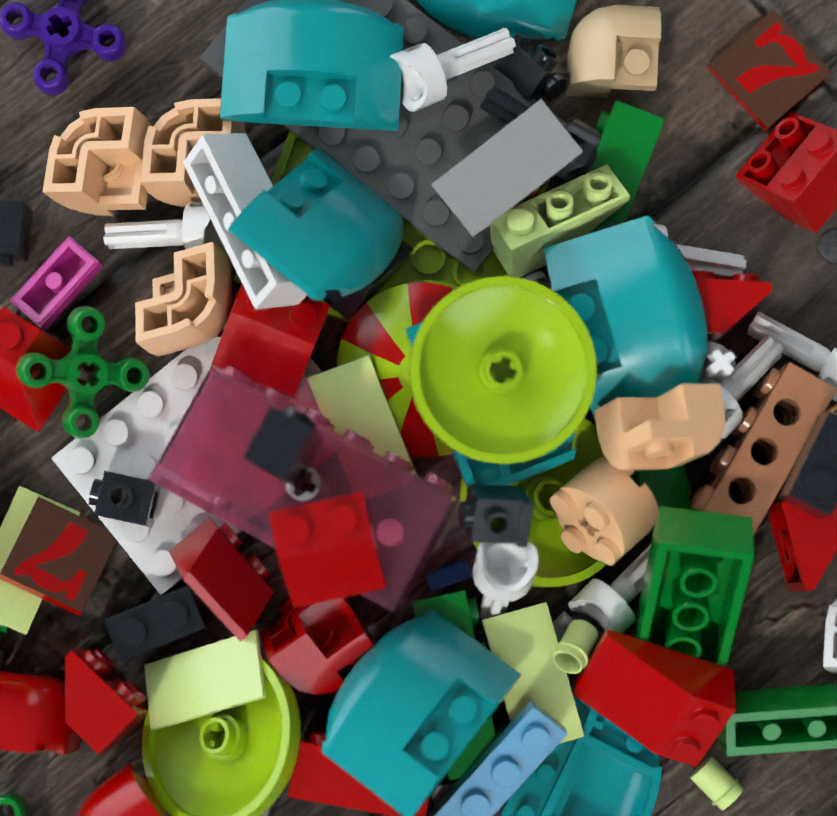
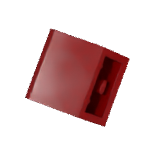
M789 111L735 177L742 185L783 218L817 233L837 208V130Z
M692 271L705 310L708 341L715 342L772 291V282H759L760 276L756 274H733L732 280L715 279V273Z
M89 648L74 649L65 656L66 723L100 755L113 749L147 714L148 706L144 701L148 697L132 680L121 681L112 672L116 665L100 649L96 648L94 651Z

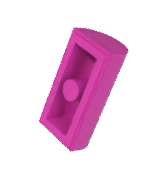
M68 236L10 301L41 329L46 331L104 266L73 238Z

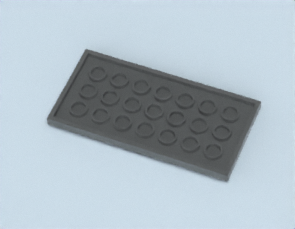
M246 0L236 13L238 14L253 5L272 0ZM339 0L371 9L387 18L394 25L396 22L404 28L403 50L420 43H426L438 55L463 45V43L407 0ZM227 24L199 57L200 62L222 80ZM487 63L446 80L447 96L445 99L414 112L409 111L402 104L404 84L401 72L398 131L280 124L312 150L319 148L325 150L399 211L406 223L474 275L494 248L491 243L490 225L473 238L431 184L507 126L480 108L489 89L496 86L528 107L533 106L538 101L536 99L527 101L514 88L513 82ZM554 114V116L559 120V122L563 125L564 128L566 126H569L566 122H564L562 119H560L557 115ZM547 180L540 186L539 192L543 189V187L547 184L549 180Z

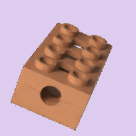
M791 362L778 370L772 368L769 374L765 373L752 393V396L758 399L757 402L747 412H742L743 420L730 433L736 437L731 446L728 445L725 450L721 448L708 469L714 476L708 485L705 484L703 488L699 486L689 501L690 510L752 517L754 535L794 466L818 416L824 414L837 389ZM774 409L781 412L784 419L783 425L779 424L774 418ZM752 446L758 448L762 454L761 465L756 463L751 456ZM730 483L734 484L740 491V501L738 504L729 497L728 487Z

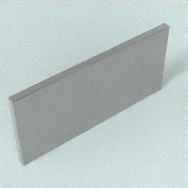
M540 99L433 182L431 186L474 238L581 155L583 150L542 99Z

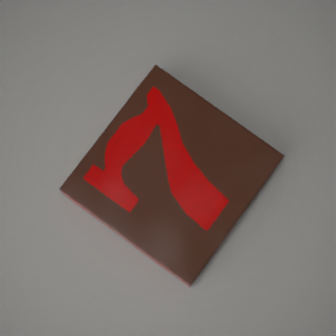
M774 9L708 67V70L765 132L832 73Z
M38 497L0 572V579L80 616L115 545L116 538L108 529Z

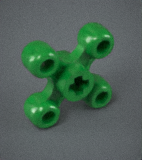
M90 306L77 307L69 314L67 327L72 335L73 345L69 354L64 356V358L52 360L44 354L31 352L21 356L16 365V376L27 387L42 388L54 382L61 383L66 387L70 400L68 407L62 414V427L66 433L79 439L89 438L98 430L100 421L99 415L94 408V398L99 390L105 385L112 384L124 391L137 392L147 385L150 378L149 368L141 359L130 356L109 363L101 358L98 353L97 343L105 329V318L99 310ZM88 316L91 320V325L88 330L84 331L81 323ZM38 363L40 372L36 377L32 378L30 368L33 364ZM80 364L89 366L86 369V373L89 376L86 381L78 379L81 375L78 369ZM133 367L135 370L134 378L128 381L127 371ZM84 414L85 422L81 427L77 428L76 419L79 415Z

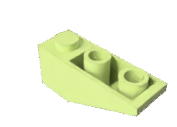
M606 164L507 211L490 225L491 243L494 247L492 251L510 277L520 278L547 265L544 252L545 247L587 235L630 200V195Z

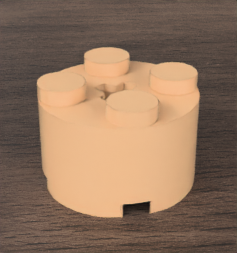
M600 457L588 464L551 496L550 504L555 511L559 524L564 530L561 533V539L569 550L574 553L583 551L596 560L602 561L607 565H613L650 532L656 522L658 506L648 486L644 483L638 487L629 477L634 472L633 470L620 471L610 465L606 457Z

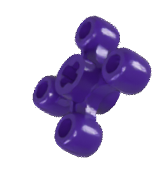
M59 0L57 7L49 9L45 14H36L26 5L12 2L4 6L0 12V26L8 37L14 40L36 37L44 42L46 47L43 60L36 64L33 70V80L37 88L48 96L60 95L67 89L70 79L67 71V62L71 56L77 55L81 50H90L96 53L100 59L107 62L121 59L127 50L126 37L119 27L112 24L91 27L82 21L81 10L84 4L90 0ZM23 18L19 24L12 25L15 19ZM65 26L70 33L66 37L61 38L57 31ZM115 39L112 46H103L107 40ZM57 73L54 80L46 81L49 74Z

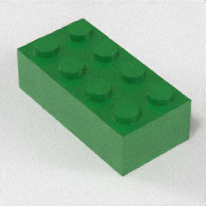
M659 506L632 637L726 667L754 558L752 517Z

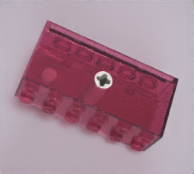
M228 365L223 372L211 366L148 480L274 548L276 547L268 512L363 492L368 499L387 588L360 595L399 614L458 505L455 495L452 494L454 490L451 487L452 485L427 472L424 479L413 474L414 467L410 466L411 463L388 450L384 457H381L372 452L375 447L366 438L349 429H346L342 436L333 431L335 426L330 423L331 420L306 408L304 414L311 417V421L317 424L314 430L321 436L323 441L296 489L260 470L243 458L269 407L272 406L283 412L286 405L293 408L296 405L290 402V398L270 387H266L263 393L255 390L257 384L252 382L250 377ZM304 482L308 484L313 483L316 485V489L313 493L304 492L301 490V486Z

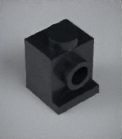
M517 32L514 36L516 47L513 48L514 53L500 58L494 68L513 82L514 88L527 101L533 99L537 101L540 99L542 101H552L566 87V79L570 73L559 63L560 57L551 48L543 45L547 39L542 34Z
M104 471L102 480L95 478L89 495V505L96 506L94 515L152 528L162 484L156 481ZM120 489H125L129 494V499L123 506H118L114 502V494Z
M468 484L466 501H461L459 504V526L461 529H464L471 542L516 543L518 547H527L534 504L521 486Z

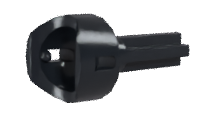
M496 86L489 89L484 101L480 105L482 110L506 125L530 108ZM576 118L565 129L583 150V153L555 174L566 182L585 175L597 158L596 147L602 140L597 129L579 118Z

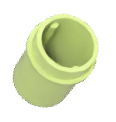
M584 620L571 621L561 641L554 648V664L560 670L569 674L581 672L582 668L587 665L588 656L598 638L596 628Z
M713 756L704 760L690 775V779L713 801L712 804L714 806L717 805L721 810L730 806L744 790L739 784V780L734 779Z

